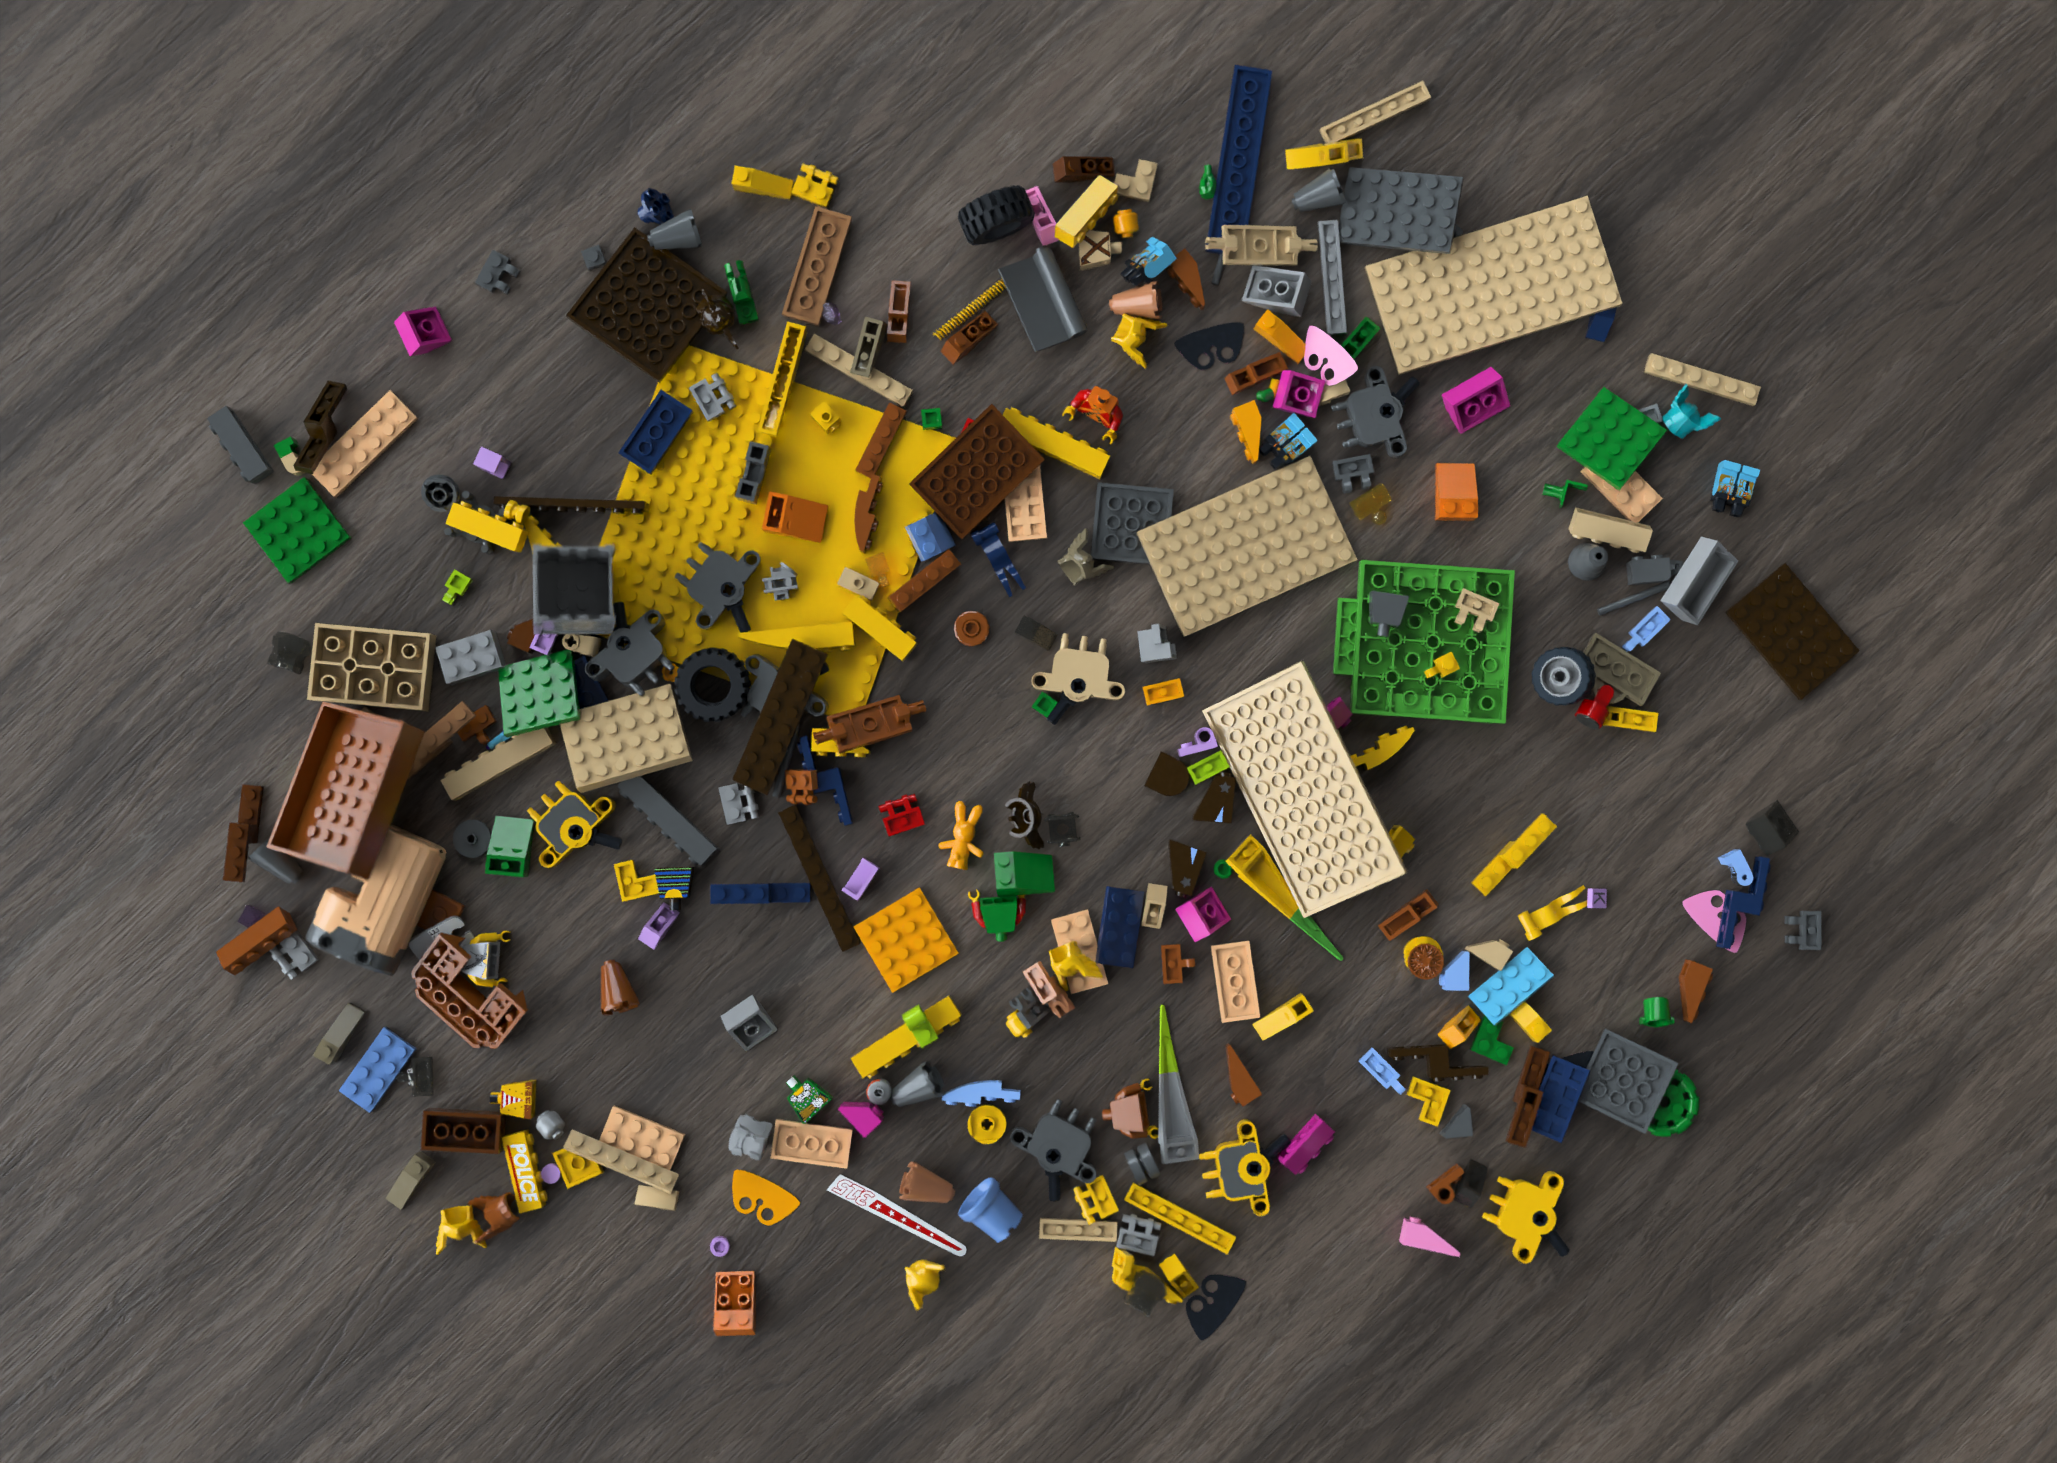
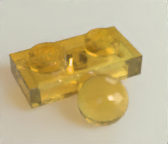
M1380 483L1349 504L1358 520L1373 513V523L1382 525L1386 522L1387 515L1384 511L1379 510V508L1392 501L1384 484Z

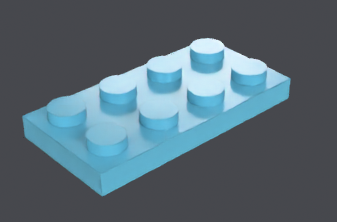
M1526 947L1509 961L1501 971L1496 972L1468 997L1488 1020L1496 1026L1550 981L1554 975Z

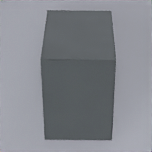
M1463 1104L1439 1134L1444 1138L1473 1136L1471 1109Z

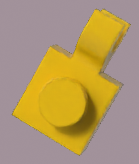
M1451 651L1433 660L1435 666L1424 671L1426 678H1430L1439 673L1442 678L1459 670L1460 667Z

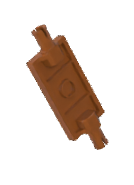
M900 695L827 716L829 729L814 732L813 736L817 740L815 741L817 745L830 740L835 741L839 754L912 732L909 718L912 715L926 712V706L923 705V700L908 705L904 704L901 701Z

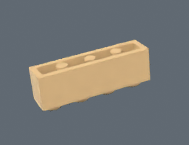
M1575 507L1568 528L1575 538L1583 539L1586 537L1598 544H1602V542L1610 543L1609 545L1615 548L1623 546L1635 553L1640 551L1646 552L1653 532L1650 525Z

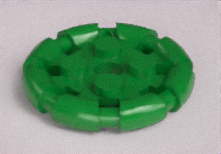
M1675 1069L1663 1095L1668 1098V1104L1665 1107H1661L1659 1104L1653 1116L1656 1122L1655 1124L1650 1123L1647 1129L1652 1135L1671 1137V1134H1680L1693 1124L1692 1120L1699 1111L1700 1100L1699 1096L1696 1095L1695 1090L1697 1088L1685 1073L1681 1074L1678 1072V1069ZM1673 1079L1678 1080L1676 1086L1671 1084ZM1688 1092L1689 1098L1684 1099L1682 1093ZM1684 1109L1688 1111L1685 1117L1681 1116ZM1672 1120L1673 1126L1668 1127L1667 1121Z

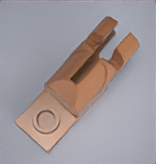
M1040 961L1023 971L1042 1005L1048 1003L1058 1018L1075 1009L1074 1004L1068 998L1062 986H1060L1056 976L1050 977Z

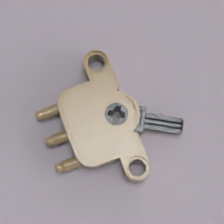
M1063 633L1060 650L1054 656L1052 673L1037 672L1033 675L1032 686L1036 690L1062 693L1060 695L1061 700L1047 717V720L1053 725L1057 724L1070 706L1074 707L1076 703L1084 702L1089 697L1116 701L1124 696L1125 688L1121 683L1107 681L1109 661L1105 656L1107 648L1106 639H1101L1097 653L1087 651L1088 637L1082 636L1079 650L1068 649L1069 635ZM1036 677H1044L1046 683L1043 686H1037L1035 684ZM1081 682L1083 690L1078 689L1075 691L1073 683L1078 684ZM1114 686L1121 689V695L1118 697L1111 694V688Z

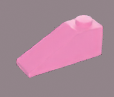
M1038 186L1026 190L1035 212L1032 224L1042 246L1058 241L1059 239L1054 237L1056 222Z
M1411 1216L1410 1219L1404 1218L1399 1239L1402 1245L1460 1257V1252L1421 1222L1422 1219Z

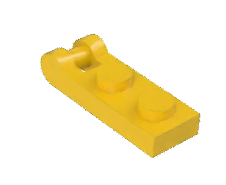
M1612 706L1606 707L1609 715L1603 726L1656 732L1658 713ZM1612 713L1618 714L1617 721L1612 720Z

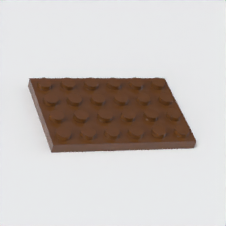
M991 404L920 472L909 485L961 539H964L1045 459Z

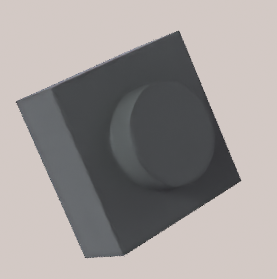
M599 245L581 251L588 270L606 264Z

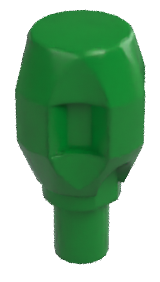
M1205 165L1204 174L1200 180L1199 193L1203 199H1212L1216 191V180L1212 174V166Z

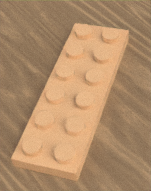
M391 390L388 391L326 451L312 475L337 498L418 417Z

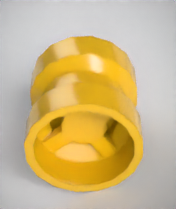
M510 500L504 510L505 518L509 520L515 519L517 523L522 525L527 521L530 514L529 506L519 505L514 500Z

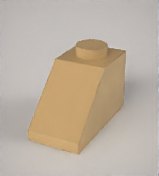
M1148 883L1141 926L1160 929L1166 905L1167 886Z
M1501 939L1499 942L1490 940L1465 947L1466 951L1499 971L1503 969L1513 952L1509 949L1510 945Z

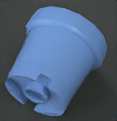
M992 1177L978 1184L959 1209L960 1218L965 1222L973 1223L996 1242H1000L1010 1235L1008 1231L1012 1227L1015 1229L1023 1216L1019 1209L1002 1192L1000 1183Z

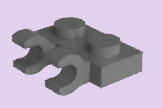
M492 250L475 284L494 293L495 289H498L508 294L511 287L500 281L503 274L506 272L517 278L520 271L509 264L511 262L510 258Z
M1370 454L1332 462L1335 480L1342 481L1344 494L1351 493L1353 490L1350 478L1360 477L1362 490L1370 489L1371 481L1369 475L1374 473Z
M1799 911V916H1785V924H1799V936L1785 935V943L1799 944V949L1821 950V911Z
M1031 985L1009 1001L1014 1009L1019 1010L1016 1015L1027 1030L1051 1011L1048 1003L1042 1005Z

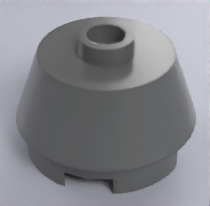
M446 475L430 476L424 481L421 488L423 501L434 511L444 512L451 510L453 502L458 503L460 499V490L457 483Z

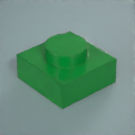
M940 408L921 410L923 430L942 428Z
M1042 691L1031 707L1047 718L1058 702Z

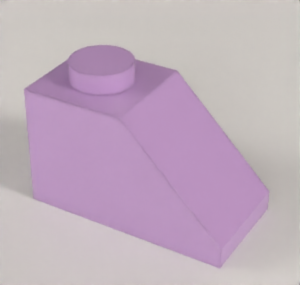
M663 903L645 924L638 940L655 949L665 937L680 912L670 910V906Z

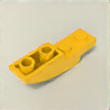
M1360 138L1285 150L1287 169L1338 164L1363 158L1362 139Z
M1406 725L1396 729L1397 733L1391 736L1389 732L1378 736L1379 740L1375 742L1376 750L1374 747L1363 751L1364 755L1357 757L1354 754L1350 756L1355 767L1363 764L1365 770H1369L1388 760L1409 740L1415 731L1414 728H1408Z

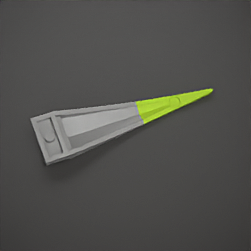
M1161 1005L1158 1143H1160L1161 1163L1168 1164L1199 1159L1198 1138L1177 1067L1165 1006Z

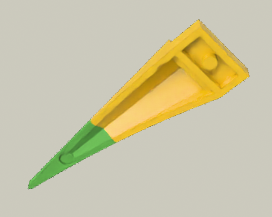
M1250 834L1225 862L1239 874L1238 877L1334 957L1342 961V955L1321 931L1312 917L1307 916L1303 918L1285 879L1268 852Z

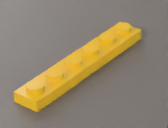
M1134 1182L1124 1198L1126 1202L1227 1255L1236 1239L1235 1235Z

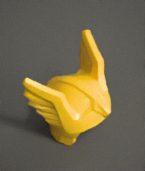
M1124 313L1115 335L1111 337V341L1120 345L1124 352L1132 360H1135L1138 365L1140 364L1147 368L1143 354L1136 348L1145 342L1146 328L1156 330L1167 327V324L1161 323L1158 320L1132 317Z
M1072 941L1049 951L1052 969L1058 978L1060 986L1065 991H1068L1066 977L1074 976L1079 971L1084 977L1102 979L1103 975L1099 971L1100 968L1091 958L1082 954L1077 941Z
M457 1206L441 1210L442 1217L437 1236L436 1254L439 1255L446 1247L447 1237L462 1240L471 1234L474 1242L483 1234L478 1221L474 1220L472 1206ZM485 1241L478 1243L483 1248H487Z
M924 1259L914 1262L910 1267H905L909 1295L916 1310L922 1308L925 1295L931 1294L938 1289L940 1283L939 1270H945V1266Z

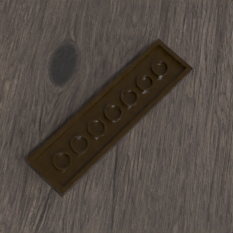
M796 639L791 640L733 776V781L765 795L769 794L827 659V653Z

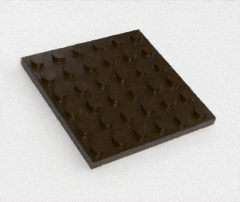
M634 227L566 314V317L660 383L703 328L700 321L701 314L696 311L699 302L704 299L702 289H705L709 296L720 295L726 298L728 293L667 249L655 250L654 246L650 247L647 235Z

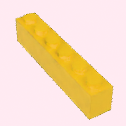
M1015 408L1005 409L1003 416L1035 450L1097 479L1101 478L1110 459L1106 450L1099 447L1096 450L1090 447L1091 444L1081 439L1077 441L1073 439V435L1064 431L1063 433L1057 432L1054 426L1047 423L1042 425L1038 423L1039 420L1030 415L1027 418L1021 415L1022 412Z
M950 995L924 1011L937 1035L944 1031V1026L949 1024L951 1027L959 1022V1017L962 1015ZM904 1023L852 1056L851 1060L862 1078L866 1076L871 1078L879 1073L877 1069L882 1066L885 1068L889 1067L895 1062L894 1058L899 1055L902 1058L911 1052L910 1048L915 1045L920 1047L912 1031Z

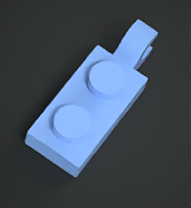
M1658 606L1654 607L1629 632L1632 638L1622 648L1628 652L1637 644L1641 647L1644 646L1671 619Z
M1373 1048L1359 1060L1386 1089L1391 1085L1400 1095L1406 1090L1396 1080L1400 1075Z

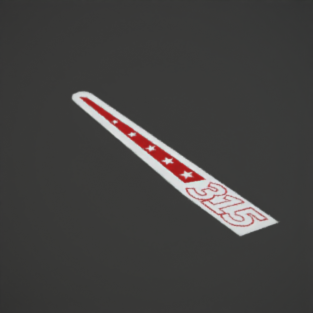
M841 1174L827 1189V1191L957 1256H963L967 1251L966 1247L960 1242L875 1191Z

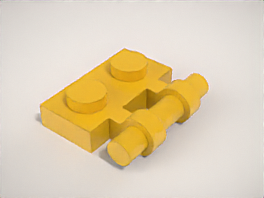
M803 163L801 171L806 172L807 175L805 178L798 175L791 194L827 209L834 192L832 188L828 187L829 182L836 185L838 177L832 175L829 171L824 172L816 169L814 165L810 164L809 166ZM816 176L823 179L822 183L819 184L812 181L813 177Z
M1103 1175L1097 1177L1091 1183H1085L1088 1189L1085 1192H1082L1080 1186L1073 1189L1076 1195L1074 1198L1077 1203L1079 1202L1083 1211V1218L1087 1220L1089 1225L1096 1222L1093 1216L1096 1213H1099L1102 1220L1119 1212ZM1088 1197L1092 1198L1095 1207H1089L1086 1201Z
M1115 1247L1112 1267H1114L1112 1280L1121 1289H1128L1130 1282L1127 1279V1275L1130 1276L1135 1261L1133 1255L1125 1249Z

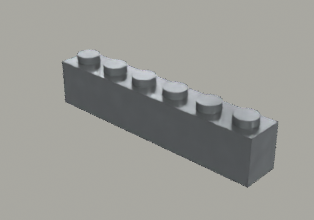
M643 776L619 783L618 787L621 789L619 793L625 799L630 798L634 802L633 806L640 813L644 811L648 815L647 820L651 824L660 826L662 828L660 832L668 839L671 837L676 842L674 845L681 852L686 851L690 855L688 857L689 860L696 866L698 864L700 866L704 865L719 849Z

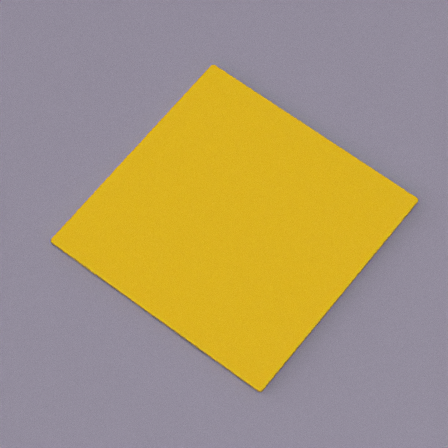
M689 345L660 383L658 382L651 403L659 391L662 390L694 412L652 475L629 461L616 500L645 501L650 504L649 512H643V515L631 514V511H624V514H614L611 512L599 547L614 545L612 559V604L616 602L624 603L627 624L630 625L635 623L649 610H657L665 619V627L655 637L664 646L667 654L666 657L670 661L683 664L686 658L699 650L723 648L730 653L736 654L737 658L742 660L744 664L749 656L759 654L780 668L787 649L761 645L738 638L737 633H740L732 612L728 611L727 608L710 629L703 630L697 625L696 617L703 609V606L689 595L687 587L681 584L674 576L676 573H680L689 580L694 576L697 571L686 560L690 557L699 564H703L708 555L698 547L699 543L702 542L714 551L718 550L727 553L737 562L747 551L752 550L759 554L761 559L760 565L745 583L744 597L742 599L744 603L742 608L751 627V630L748 632L852 622L842 612L856 595L860 598L861 596L837 585L845 567L880 583L870 606L874 609L878 607L885 612L887 620L891 621L893 619L896 621L899 612L887 597L911 579L919 557L905 527L935 512L909 483L956 438L932 429L923 430V426L906 420L902 421L876 473L877 476L881 477L883 487L881 493L876 495L877 505L875 511H871L870 514L876 515V521H879L876 532L872 531L870 539H873L870 550H866V553L863 554L859 550L856 539L855 507L859 490L867 492L871 479L855 470L884 413L794 382L777 436L758 432L773 374ZM718 373L720 378L724 379L728 392L732 393L736 407L730 410L727 404L722 405L721 407L725 413L708 422L689 387L703 379H706L710 385L714 382L711 376ZM718 389L713 391L717 400L722 397ZM824 401L841 419L840 427L833 433L830 431L827 434L810 415ZM750 441L764 444L771 448L757 505L740 501L735 497L739 480L745 472V458ZM769 491L828 505L821 543L764 532L762 525ZM749 555L746 562L753 565L757 562V557ZM783 562L798 574L796 576L798 589L789 590V599L775 601L774 593H764L765 584L762 582V578L771 577L770 567L780 568V563ZM729 585L725 586L726 590L723 593L731 595V591L734 588H730ZM702 616L700 624L703 626L709 625L710 617ZM659 617L653 618L651 624L657 623ZM855 623L856 646L851 647L852 650L840 651V648H834L832 652H828L825 662L829 666V671L818 677L813 689L815 693L828 702V710L824 713L828 716L867 704L886 650L884 646ZM596 634V635H599V636H602V637H605V638L609 639V636H610L611 634ZM753 658L751 661L753 668L759 667V660ZM707 667L701 670L702 672L730 681L727 673L718 667ZM749 671L750 675L748 677L751 680L752 686L757 676ZM816 702L814 708L816 711L821 712L823 705L820 702Z

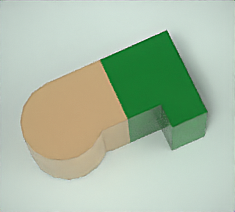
M290 436L274 445L288 472L297 476L305 473L295 471L293 466L299 456L295 449L299 447V444L295 438Z

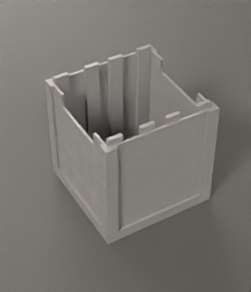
M533 544L534 634L613 633L615 625L612 604V559L614 545H606L605 547H575Z

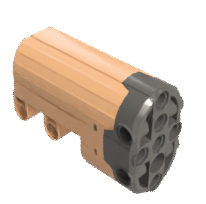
M390 825L370 879L367 880L351 875L364 882L360 894L339 887L326 889L306 934V940L313 946L342 960L378 973L394 976L446 859V850L395 825Z

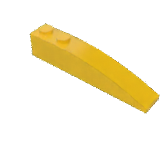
M791 322L786 324L758 432L777 436L807 335L806 326Z
M853 622L737 633V637L740 639L788 649L792 639H796L825 653L832 652L834 648H840V651L852 650L851 647L856 646Z

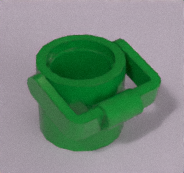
M1652 997L1643 1001L1645 1017L1639 1018V1025L1664 1027L1674 1024V1017H1670L1669 1000L1667 998Z

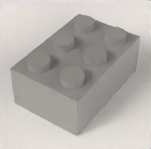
M492 630L435 647L446 684L455 685L496 672L506 665L497 634Z

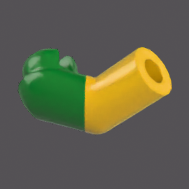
M1271 379L1268 389L1257 392V400L1268 402L1274 399L1280 380Z

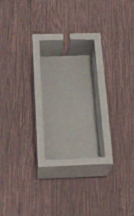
M1701 537L1660 601L1680 620L1698 625L1738 563V560L1719 541Z

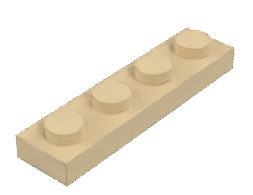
M1040 1218L1039 1239L1117 1242V1221L1095 1220V1223L1089 1225L1087 1220Z

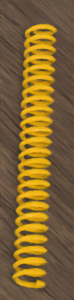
M1002 278L1001 281L998 280V283L992 285V288L990 287L989 290L983 292V295H980V297L975 299V302H972V305L969 304V307L966 306V309H963V312L960 311V314L957 313V316H954V319L951 318V321L948 320V323H945V326L942 325V328L936 330V333L933 332V336L936 335L940 340H942L940 335L943 338H945L942 331L946 335H948L946 330L949 333H951L949 328L952 331H954L951 324L955 328H957L954 322L958 326H960L958 321L961 324H963L960 317L964 321H966L963 315L967 319H969L967 314L969 316H972L969 310L974 314L972 308L976 312L977 309L975 308V306L978 309H980L977 302L983 307L981 301L985 305L986 302L984 301V299L987 302H989L986 295L990 298V300H992V298L989 295V293L994 298L995 295L993 294V292L996 295H998L995 288L999 291V293H1001V291L998 288V286L1004 291L1002 285L1005 288L1006 286Z

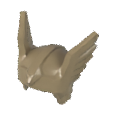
M1087 528L1073 540L1070 548H1068V553L1057 561L1074 586L1083 580L1100 576L1103 573H1107L1108 570L1114 569L1113 565L1105 564L1094 568L1092 555L1082 550L1083 546L1088 542Z

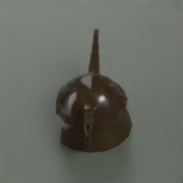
M702 289L704 299L699 302L696 311L701 314L700 321L702 327H705L706 331H709L711 335L724 333L733 347L738 350L739 348L730 333V329L735 323V312L732 304L728 299L720 295L709 296L707 291Z
M1028 781L1019 789L1018 798H1013L1005 804L1008 809L1012 810V816L1008 820L1009 822L1012 821L1015 826L1009 834L1017 838L1024 837L1028 845H1031L1033 849L1037 848L1039 850L1044 848V841L1038 832L1043 813H1041L1039 806L1033 801L1036 788L1035 783Z

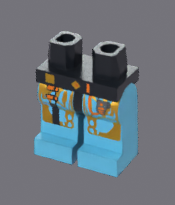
M1154 237L1148 239L1146 242L1149 246L1140 254L1134 255L1131 260L1128 259L1124 262L1127 268L1120 273L1124 280L1128 283L1131 282L1135 287H1138L1142 282L1147 284L1152 282L1151 278L1156 277L1177 259L1166 243Z
M1295 413L1290 415L1288 419L1269 434L1259 447V452L1262 456L1265 457L1271 451L1276 456L1270 461V465L1274 470L1288 466L1318 441L1307 427L1293 440H1290L1305 426Z
M1727 460L1720 462L1710 498L1713 501L1712 511L1722 513L1726 505L1732 506L1731 516L1741 517L1745 508L1750 505L1753 488L1760 470L1745 465L1741 466V464Z

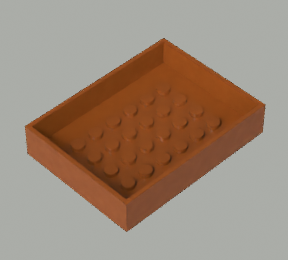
M322 702L267 848L369 880L425 731L401 721Z

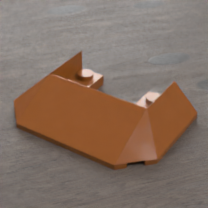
M441 932L411 971L412 978L415 979L417 986L415 989L416 997L473 1048H481L483 1046L497 1049L527 1012L524 991L522 990L517 995H514L500 983L488 998L483 996L459 974L472 957L460 946L465 938Z

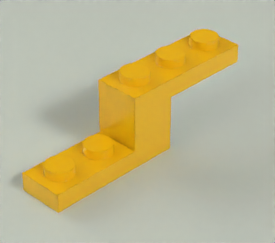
M1541 813L1515 841L1508 842L1474 878L1471 884L1484 896H1487L1512 868L1518 869L1557 826Z

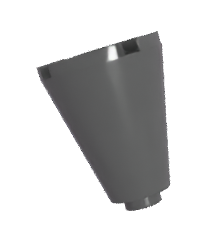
M1333 167L1294 193L1295 198L1291 199L1295 210L1299 209L1300 212L1347 203Z
M691 209L650 230L651 235H647L650 247L654 246L655 250L702 247Z
M1593 543L1579 544L1573 548L1568 558L1569 570L1579 579L1584 581L1594 580L1605 571L1608 553L1604 548Z
M270 838L248 857L251 862L288 884L291 882L295 884L303 877L301 874L303 869L295 857L267 848Z
M928 1060L921 1063L892 1089L890 1096L892 1103L898 1107H903L945 1095L946 1090L942 1092V1087L945 1086L944 1081L935 1066L931 1067L929 1065L931 1062Z

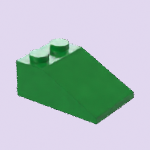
M1015 851L994 853L997 897L1055 892L1052 855Z

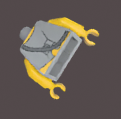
M503 931L501 934H497V932L481 933L471 939L470 944L463 945V949L472 957L462 969V972L466 973L468 978L476 985L493 987L497 986L500 981L508 982L506 978H500L498 981L494 979H498L500 942H497V940H502L503 942L511 941V939H503L504 933L511 932Z

